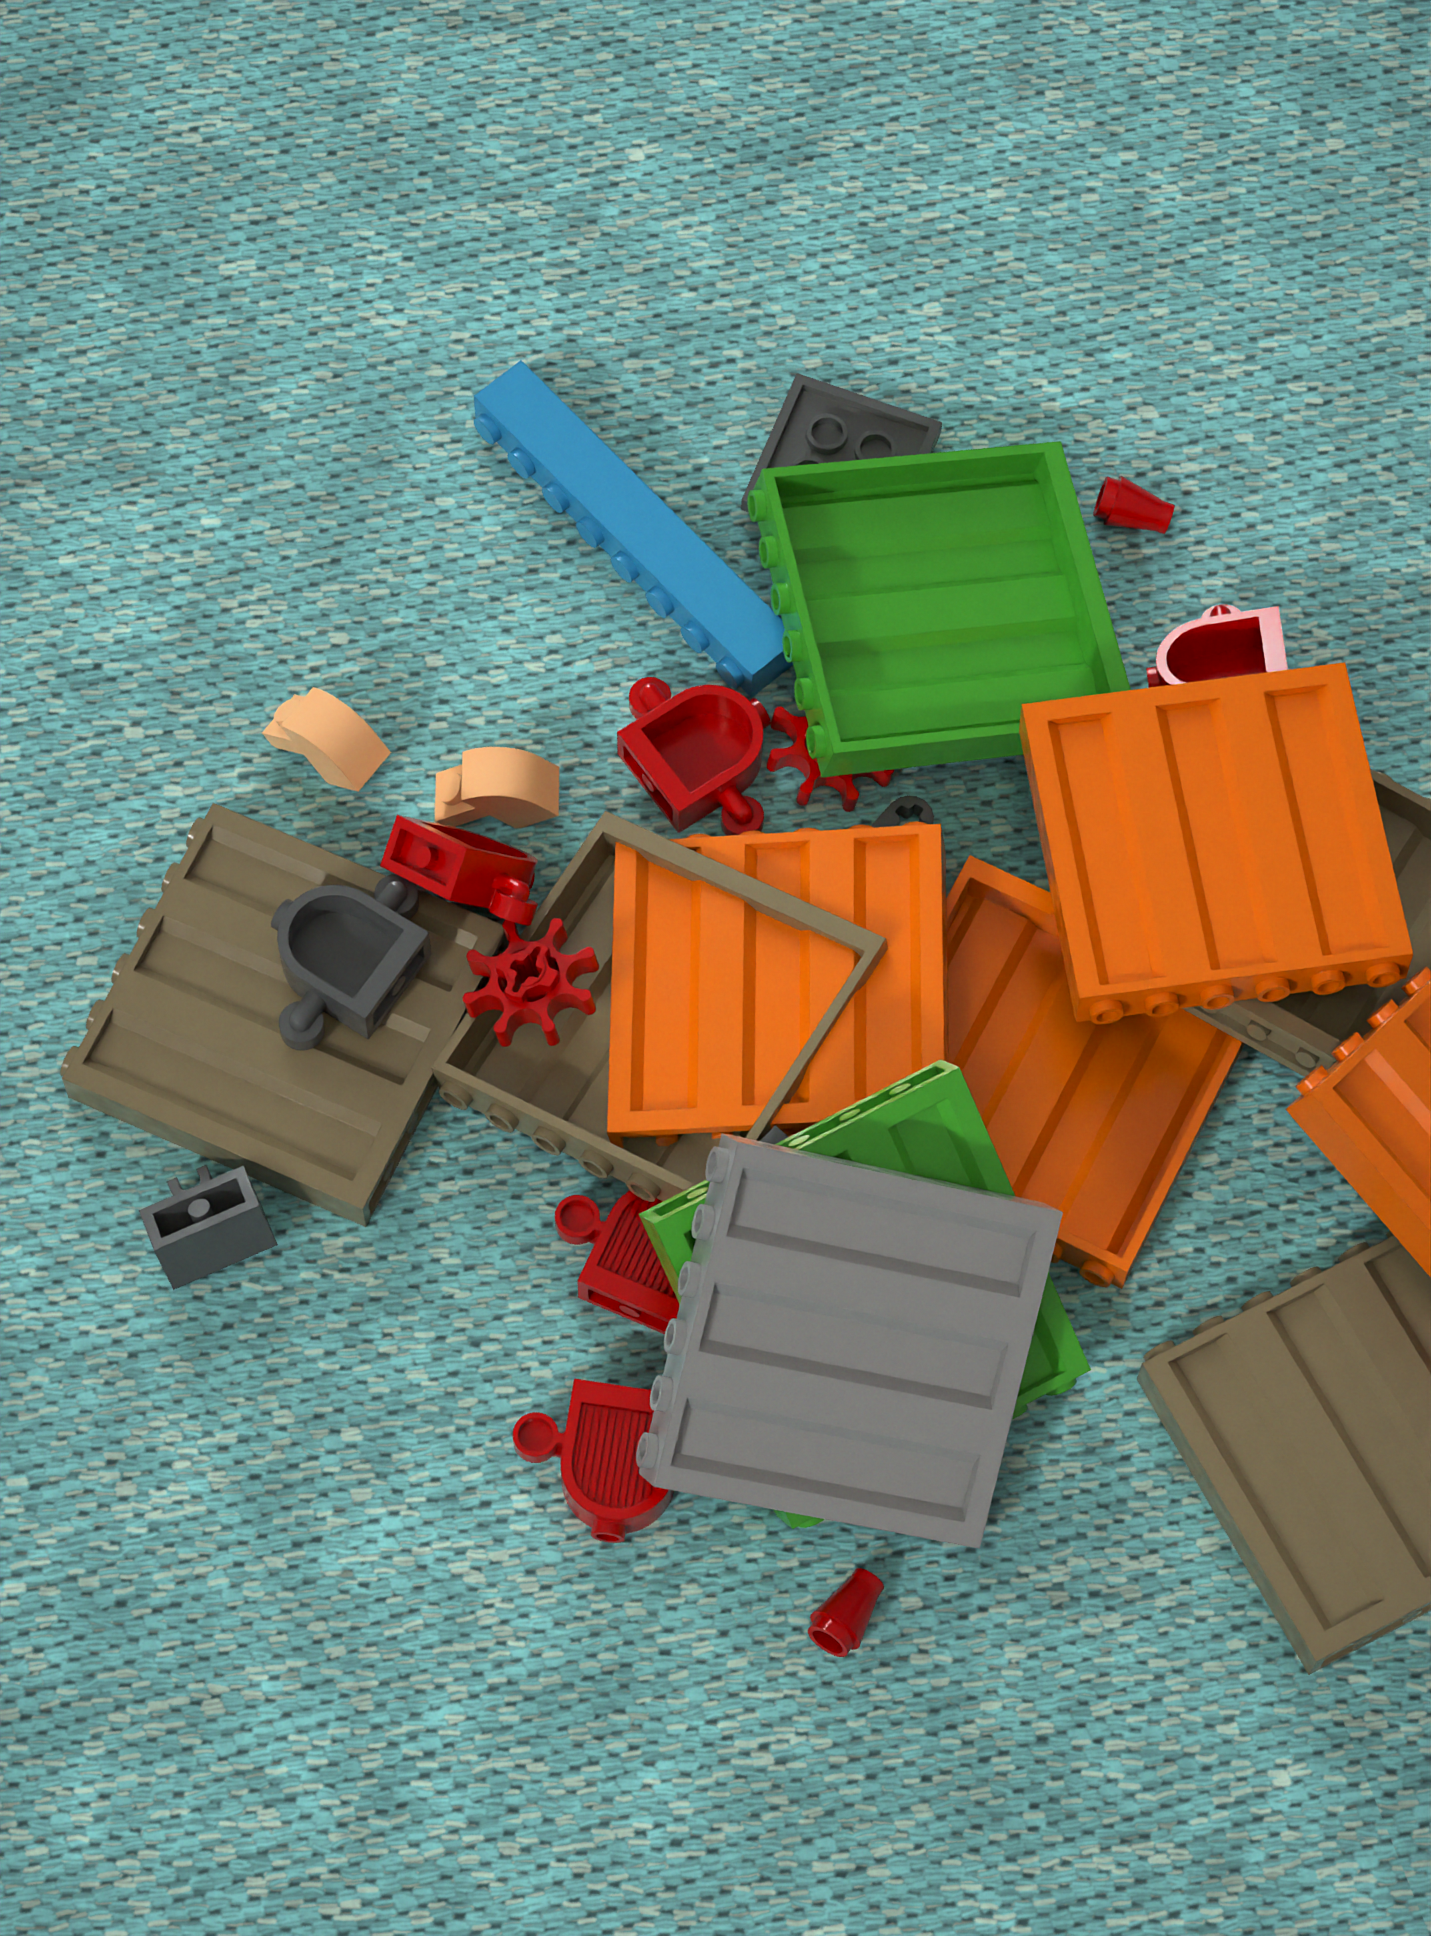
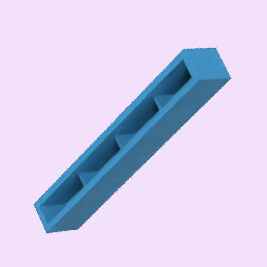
M522 360L474 395V425L481 437L491 445L497 442L508 453V460L514 470L524 479L531 476L542 487V494L547 503L558 513L566 511L577 522L576 528L587 544L593 548L600 545L611 556L612 566L618 575L628 583L634 580L646 592V599L652 609L663 618L669 615L681 627L680 631L686 643L697 653L705 651L716 662V669L719 675L730 687L736 689L740 686L752 698L793 665V662L788 663L783 653L782 638L785 629L782 619L775 615L773 610Z

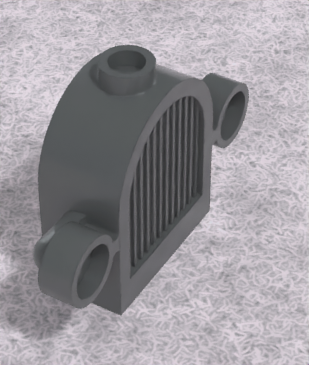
M397 874L388 875L382 878L376 885L374 898L352 887L326 885L311 889L297 897L294 901L286 899L278 907L272 918L271 927L278 931V949L285 978L290 987L302 998L301 1001L293 1002L286 1006L280 1014L279 1028L281 1037L286 1045L295 1050H309L317 1046L325 1033L322 1012L327 1013L367 1039L372 1036L431 956L429 932L409 921L419 908L418 888L415 883Z

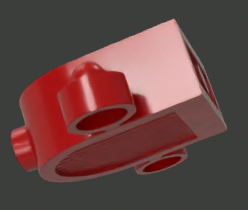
M1215 605L1207 609L1200 619L1192 620L1177 627L1161 642L1156 653V666L1146 668L1149 688L1288 670L1279 606L1241 612L1232 605Z
M645 677L636 681L629 692V708L637 720L617 732V754L678 833L682 832L719 807H723L721 811V827L726 836L740 835L747 831H762L764 811L761 804L756 799L744 796L741 793L754 782L761 767L763 729L771 725L770 717L763 705L756 698L748 700L739 692L720 685L691 687L671 698L669 686L661 679Z
M402 815L396 816L380 867L449 901L488 908L490 913L522 925L531 926L538 903L528 899L530 889L534 883V871L538 859L501 841L471 831Z
M629 1190L615 1203L606 1221H601L599 1209L592 1199L583 1195H572L563 1199L555 1211V1227L558 1235L570 1244L581 1245L588 1242L594 1244L577 1280L578 1298L665 1334L669 1321L672 1318L677 1319L680 1304L639 1216L640 1213L663 1201L656 1198L654 1202H649L641 1199Z
M574 1379L565 1432L559 1433L556 1423L548 1415L540 1412L528 1413L522 1416L513 1428L514 1448L523 1460L531 1463H541L551 1457L561 1458L562 1489L566 1502L572 1512L583 1523L592 1528V1538L603 1542L621 1543L625 1541L627 1533L639 1531L655 1522L667 1509L674 1494V1490L652 1486L639 1474L640 1467L636 1463V1452L640 1437L644 1432L649 1433L654 1410L650 1407L651 1390Z

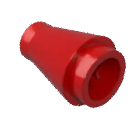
M1107 476L1098 494L1093 516L1104 519V525L1150 530L1165 534L1175 505L1163 501L1123 476H1120L1118 480Z
M856 1568L850 1578L810 1615L812 1624L808 1628V1635L812 1641L824 1651L837 1657H845L850 1650L858 1649L877 1599L884 1589L882 1581L873 1573L862 1568Z

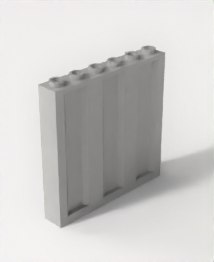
M722 1133L719 1146H714L711 1149L706 1163L705 1175L706 1180L710 1181L705 1204H699L693 1216L691 1231L692 1237L696 1241L691 1261H686L683 1264L678 1278V1294L682 1298L677 1319L672 1318L665 1331L664 1350L668 1355L663 1376L658 1375L655 1378L651 1389L650 1407L654 1410L649 1433L644 1432L641 1435L637 1446L636 1463L640 1467L639 1474L652 1486L980 1549L1063 1212L1039 1201Z

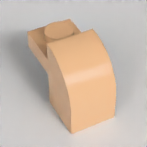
M315 687L305 697L294 694L291 699L281 704L274 714V719L262 732L275 748L304 755L330 785L357 792L360 791L391 753L374 730L354 710L333 695Z
M482 747L463 751L461 765L436 773L434 822L456 827L490 815L513 828H524L559 816L560 767L536 754L515 748Z

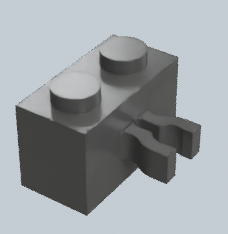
M207 1165L196 1169L201 1179L199 1185L183 1190L177 1177L167 1181V1184L173 1196L139 1210L154 1252L173 1290L278 1245L244 1166L212 1178Z

